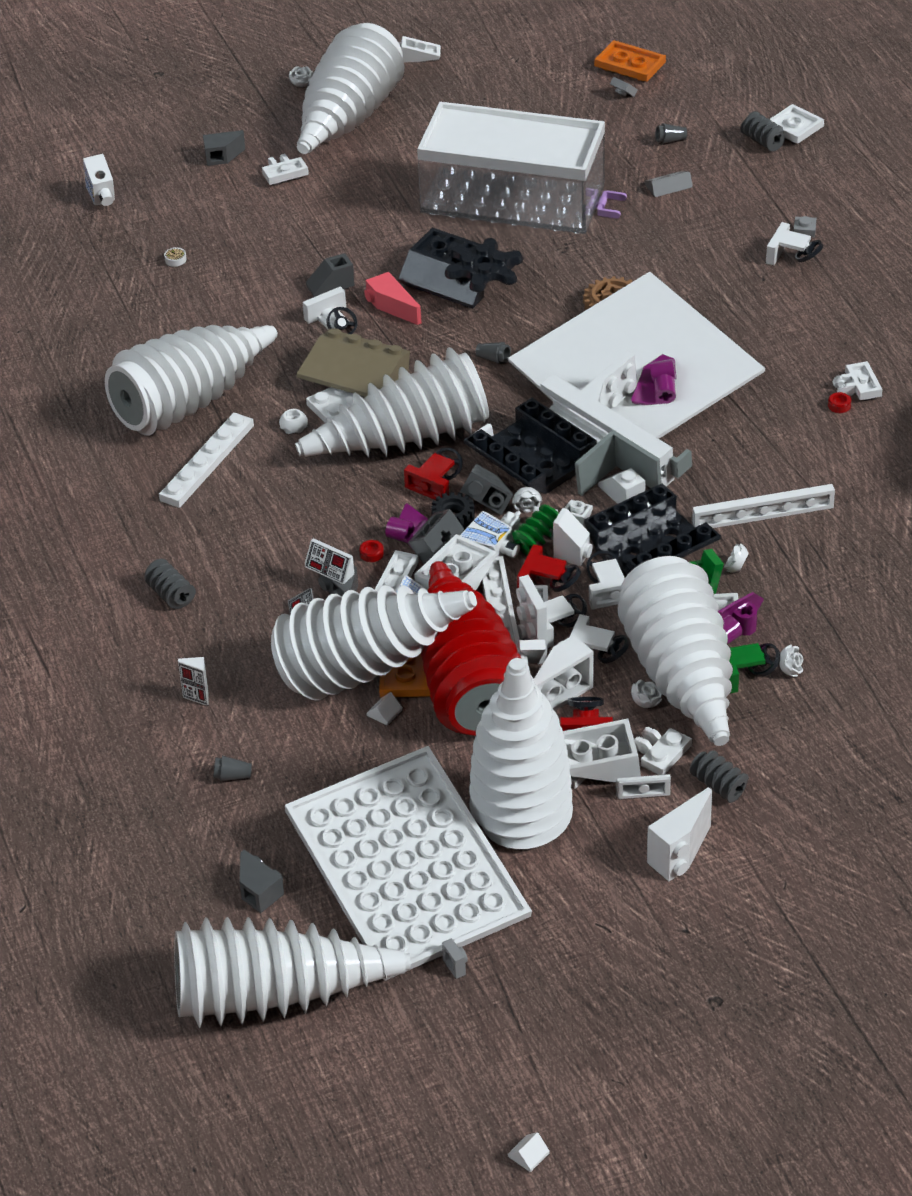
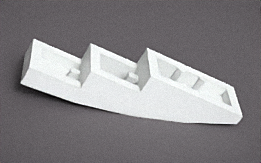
M402 36L401 42H398L402 50L404 62H423L439 60L441 45Z

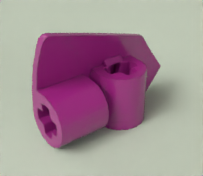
M662 354L644 366L631 398L632 403L655 405L667 404L675 400V380L677 376L674 358Z
M406 503L399 518L391 517L389 519L385 535L388 538L408 543L428 521V518Z
M751 592L718 611L723 618V629L728 635L727 645L741 635H751L756 631L757 611L764 600L761 596Z

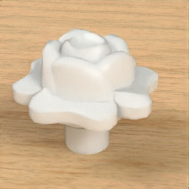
M508 511L501 518V521L511 526L512 531L519 530L521 525L519 515L521 512L516 511L513 513Z

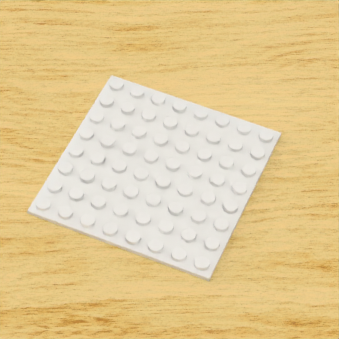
M651 272L641 276L508 358V361L540 390V384L553 373L579 390H582L626 351L635 354L637 383L644 366L654 361L660 355L664 354L674 358L677 379L675 380L676 398L673 402L655 405L634 404L631 401L633 391L625 396L617 406L611 408V410L658 439L765 372V367ZM543 392L548 398H550L553 401V397Z

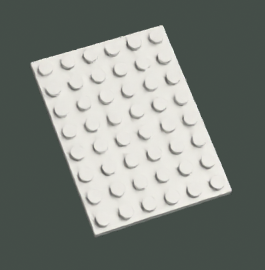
M429 746L285 805L286 814L362 944L368 946L375 944L378 948L404 951V954L409 953L411 969L442 956V942L452 938L458 947H463L531 917L532 910ZM395 976L387 977V979L383 978V980L386 981Z

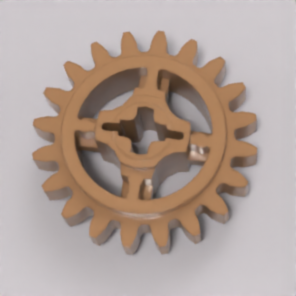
M615 276L611 279L603 277L602 281L595 280V285L589 284V289L584 290V309L587 310L632 283V280L625 281L624 277L616 279Z

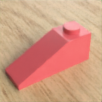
M390 272L366 280L364 294L368 302H371L378 310L416 325L421 324L420 305Z

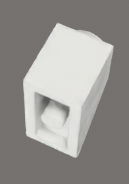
M630 468L598 482V486L618 504L644 492L645 480Z
M562 508L553 522L554 558L581 566L584 560L589 558L592 553L593 545L590 544V533L568 509Z

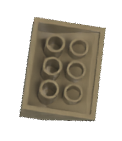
M333 328L319 336L297 372V378L353 394L356 392L360 396L366 397L368 395L369 383L381 389L385 374L395 382L398 380L400 367L409 371L410 351L402 349L398 345L390 346L383 344L379 340H368L361 338L358 334H347Z

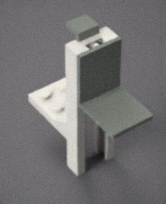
M626 351L582 390H579L554 373L540 384L541 391L554 398L553 405L549 409L597 440V444L575 462L577 490L581 496L616 466L623 471L632 468L645 480V485L650 488L661 483L667 486L675 479L674 476L679 478L692 467V453L690 450L686 449L676 458L673 456V447L611 410L625 396L632 393L637 386L635 354L630 351Z

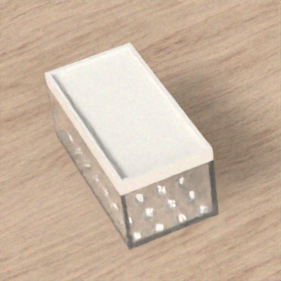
M439 102L417 149L420 212L430 215H444L453 218L459 217L490 221L492 223H505L514 226L521 225L586 234L605 185V121Z

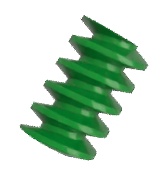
M542 504L539 507V511H534L532 517H528L525 523L519 526V530L513 531L512 538L516 544L520 545L521 552L528 556L529 549L532 548L533 544L537 545L536 542L544 545L546 543L543 538L544 535L550 539L553 535L550 529L553 530V522L559 514L558 511L549 505Z

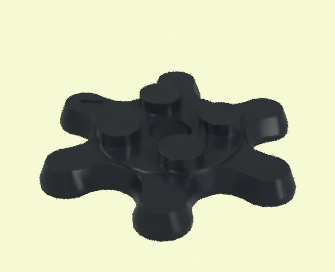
M494 238L485 239L483 244L476 246V249H468L462 245H456L451 251V256L460 262L448 265L444 275L448 279L461 277L470 279L469 288L473 292L485 290L486 284L494 280L506 285H512L517 282V276L514 271L508 268L521 264L523 256L517 250L500 252L498 250V243Z

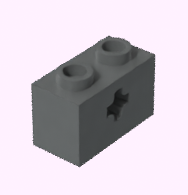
M447 509L435 512L408 543L422 563L425 564L456 534L461 535L465 529L453 512Z

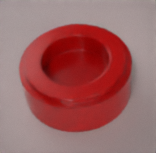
M842 392L831 394L828 398L829 410L835 413L849 411L851 408V397Z
M367 540L359 547L360 558L363 561L377 562L384 556L383 544L377 540Z

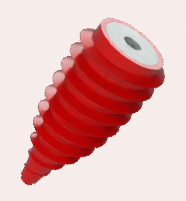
M436 561L432 563L429 569L428 593L472 591L476 596L477 605L458 620L450 622L445 631L437 632L435 641L431 645H424L421 652L423 670L426 675L434 711L440 723L454 732L476 736V729L481 720L482 712L489 704L492 695L498 691L499 685L503 682L508 663L514 658H521L518 653L516 644L511 639L509 631L504 626L501 617L495 612L494 607L485 600L480 592L454 576L451 569L445 563Z

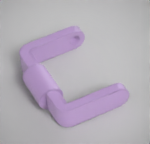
M604 191L596 205L597 215L618 219L621 215L619 211L604 209L607 199L625 201L627 195L622 192Z

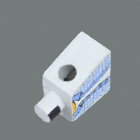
M104 154L83 158L86 189L94 205H111L115 200L114 184ZM97 172H99V176L101 179H97L95 177V174Z
M482 511L460 535L496 551V557L507 555L515 558L520 550V545L513 542L511 526L485 511Z

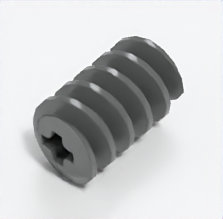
M751 112L741 124V133L768 150L776 151L783 145V127L772 122L764 115H760L759 112Z
M157 559L147 567L144 576L145 582L171 608L181 609L194 599L196 594L195 587L174 569L167 560Z
M714 750L708 753L704 751L695 756L690 766L692 776L697 777L700 782L712 788L715 793L720 794L729 803L736 801L742 795L748 783V774H741L740 768H733V763L726 762L723 756L718 757V753Z

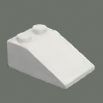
M456 534L414 574V578L417 583L428 590L430 566L436 561H442L451 569L454 576L460 578L462 582L469 584L476 590L496 558L497 552Z
M574 635L564 641H560L552 648L534 678L535 684L549 700L554 711L567 704L569 698L578 697L593 688V650Z
M629 719L563 731L568 750L571 776L616 782L617 778L641 776L639 757Z
M709 787L648 826L647 863L668 881L683 875L689 869L711 827L712 790Z

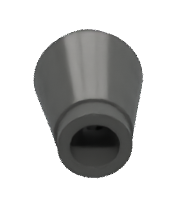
M662 123L656 126L655 138L657 142L662 144L686 140L687 129L686 127Z
M504 342L479 343L476 347L477 357L498 364L507 363L511 355L510 346Z
M223 755L222 758L215 757L213 778L220 779V781L250 779L252 763Z

